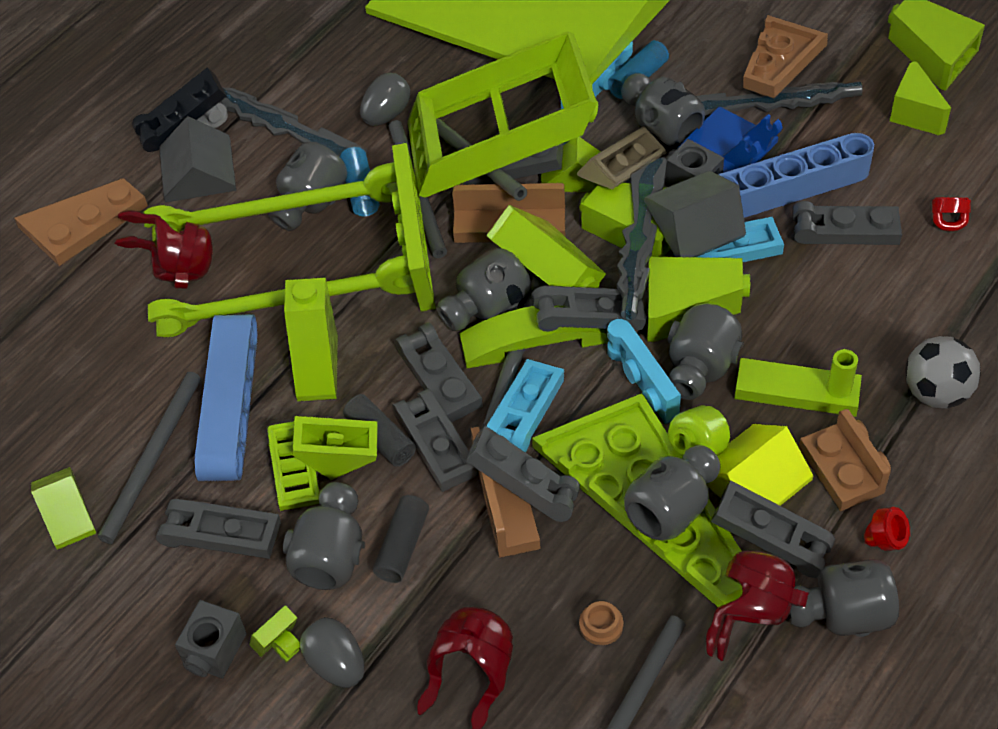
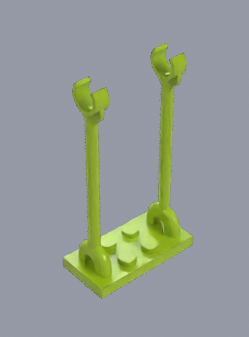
M407 143L392 145L394 162L375 167L369 171L363 181L193 212L165 205L150 207L144 211V214L160 216L173 230L182 231L185 229L186 222L204 225L368 195L370 198L380 202H393L395 214H398L396 231L399 245L402 246L403 256L388 259L379 266L376 273L327 281L329 296L380 287L381 290L391 294L416 293L421 312L436 309L420 197L418 196L416 177ZM144 224V227L147 228L153 226L152 239L157 243L155 224ZM285 289L199 305L182 303L173 299H160L148 304V321H156L158 337H173L185 332L188 327L194 326L199 320L213 318L215 315H229L284 305Z

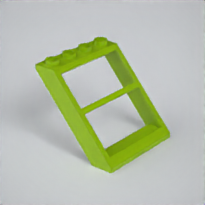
M562 33L418 92L407 121L418 196L429 197L584 134L588 123H592L596 118L598 101H596L592 83H590L574 33ZM553 72L564 109L510 130L501 93ZM491 97L500 134L442 157L436 118Z

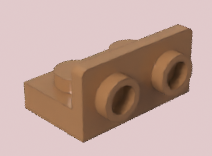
M849 409L839 411L837 424L800 438L799 449L840 511L885 493L891 473L889 461L883 452L875 449L869 440L865 425L860 420H856Z

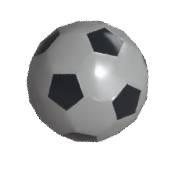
M938 336L924 340L909 355L905 367L906 382L912 394L920 402L933 408L947 409L959 406L969 399L977 389L981 376L980 363L974 351L963 341L948 336Z

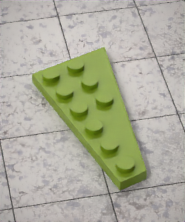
M642 393L532 438V447L564 475L574 477L579 482L580 489L717 607L732 602L741 596V584L727 578L725 575L729 561L731 562L733 557L742 551L728 530L711 522L716 509L709 499L702 513L683 533L676 538L666 541L651 539L644 535L628 518L624 507V496L631 483L659 458L673 456L682 459V455L672 447L669 442L668 433Z

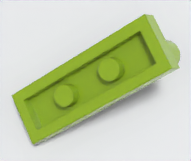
M839 350L833 356L831 370L741 358L735 399L839 414V411L849 409L851 414L856 417L862 375L855 374L858 357L851 350Z

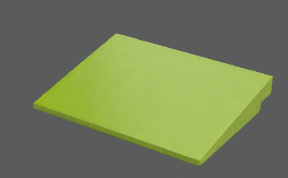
M371 0L365 9L369 15L495 59H501L562 33L571 32L574 33L590 83L593 84L670 0ZM553 72L544 75L555 79Z

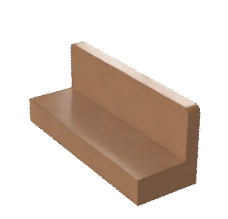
M497 184L454 186L452 191L454 243L493 242L486 235L508 205L549 221L565 236L564 184H521L527 189V195L521 201L515 200Z
M479 426L470 428L472 444L477 433L480 431ZM479 471V479L499 558L541 549L531 505Z

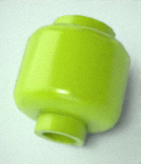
M700 405L679 413L673 418L669 425L668 438L674 450L680 453L682 457L688 448L696 445L706 446L718 456L728 447L730 430L726 418L719 410L712 406Z

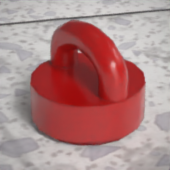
M934 197L932 199L933 223L944 231L962 229L969 221L971 200L969 198ZM942 213H960L959 220L956 222H946L942 219Z
M886 507L878 509L873 514L872 520L865 530V543L870 547H879L884 551L903 549L909 541L910 525L905 513L900 508Z

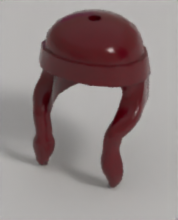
M131 210L118 214L119 219L130 223L155 224L157 244L154 241L135 236L117 239L115 244L124 248L150 250L153 274L156 279L174 282V288L187 289L188 281H197L208 273L212 262L213 246L211 235L206 228L199 226V224L186 222L184 230L175 231L164 219L155 214H143Z
M760 551L738 552L732 561H729L725 576L741 584L742 594L738 599L721 605L715 610L712 624L706 634V652L709 656L713 657L717 646V657L719 660L724 661L735 621L762 625H779L789 616L792 605L806 608L809 593L794 589L795 574L788 562L778 556Z
M464 607L452 613L450 618L444 621L437 632V637L427 658L430 680L428 688L418 701V715H423L436 702L442 683L444 655L461 651L471 655L482 667L490 681L478 706L473 710L471 718L472 729H482L487 722L490 706L505 687L508 665L513 650L511 629L499 615L480 607Z

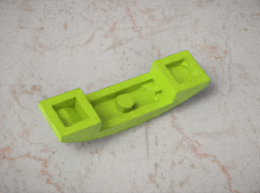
M530 306L484 320L461 332L460 340L468 369L504 362L505 352L575 339L580 340L582 348L605 344L609 341L607 329L559 327L553 331H542L538 327L536 318L539 309L535 308V306Z

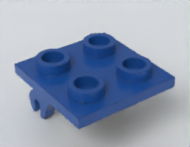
M719 106L703 122L700 129L696 128L677 149L687 139L696 142L724 157V173L759 162L778 142L777 135L782 131V123L777 119L772 126L770 124L771 116L768 114L755 125Z

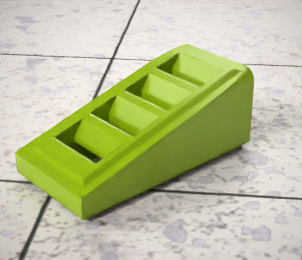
M294 421L269 426L267 428L280 511L319 504L320 491L316 470L296 457L283 460L281 458L292 455ZM307 469V472L284 476V473ZM308 483L310 488L286 492L287 487Z

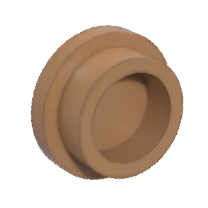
M594 602L581 613L579 619L580 632L592 644H611L621 636L624 621L622 614L615 606L608 602Z

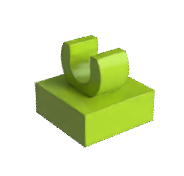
M285 605L252 635L249 645L260 657L273 647L275 652L287 663L300 651L299 640L290 632L294 628L297 617Z

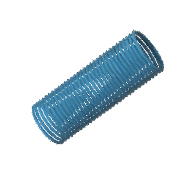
M655 40L647 44L608 79V88L615 97L623 99L622 95H620V90L625 80L634 73L645 74L648 77L654 74L668 61L669 53L667 48L661 42Z
M351 147L341 153L340 158L346 164L348 172L346 184L354 181H363L370 171L366 152L359 147ZM367 195L350 198L353 212L358 216H370L379 208V201Z

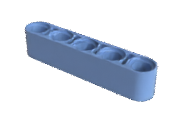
M851 133L718 175L739 185L743 216L745 218L866 179L870 171L874 142L865 134Z
M254 314L215 315L213 317L195 450V474L198 481L241 480L258 337L257 321Z

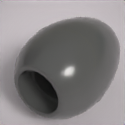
M392 72L384 73L377 77L367 88L360 106L362 120L370 126H379L397 117L405 109L410 99L411 90L407 81L400 75Z
M324 617L314 622L302 633L300 638L302 655L308 666L327 682L342 688H351L360 682L365 671L363 655L352 632L344 624L336 619Z

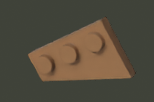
M767 15L764 31L760 33L757 49L753 52L744 74L743 88L763 96L775 98L827 46L828 34Z
M123 178L15 217L14 219L18 228L60 266L124 223L125 220L118 218L120 212L130 210L140 212L148 207L145 196Z

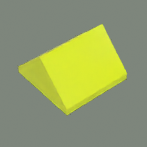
M753 424L728 443V447L717 456L721 465L720 473L714 481L707 483V486L721 498L725 487L730 481H733L781 506L811 482L813 474L787 426Z

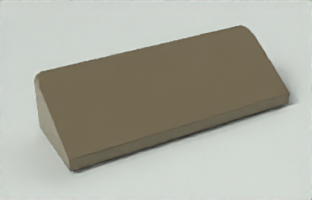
M643 126L592 157L578 171L577 175L613 190L630 179L633 173L649 164H653L665 156L667 152L647 128Z

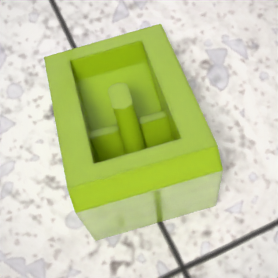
M911 62L895 94L890 122L936 135L945 134L951 107L918 62Z
M581 137L570 140L563 145L562 169L541 173V183H563L565 192H592L598 184L579 177L577 173L592 157L601 151Z
M295 416L292 455L328 479L333 480L376 461L377 421Z
M71 467L31 483L32 495L57 550L97 533Z

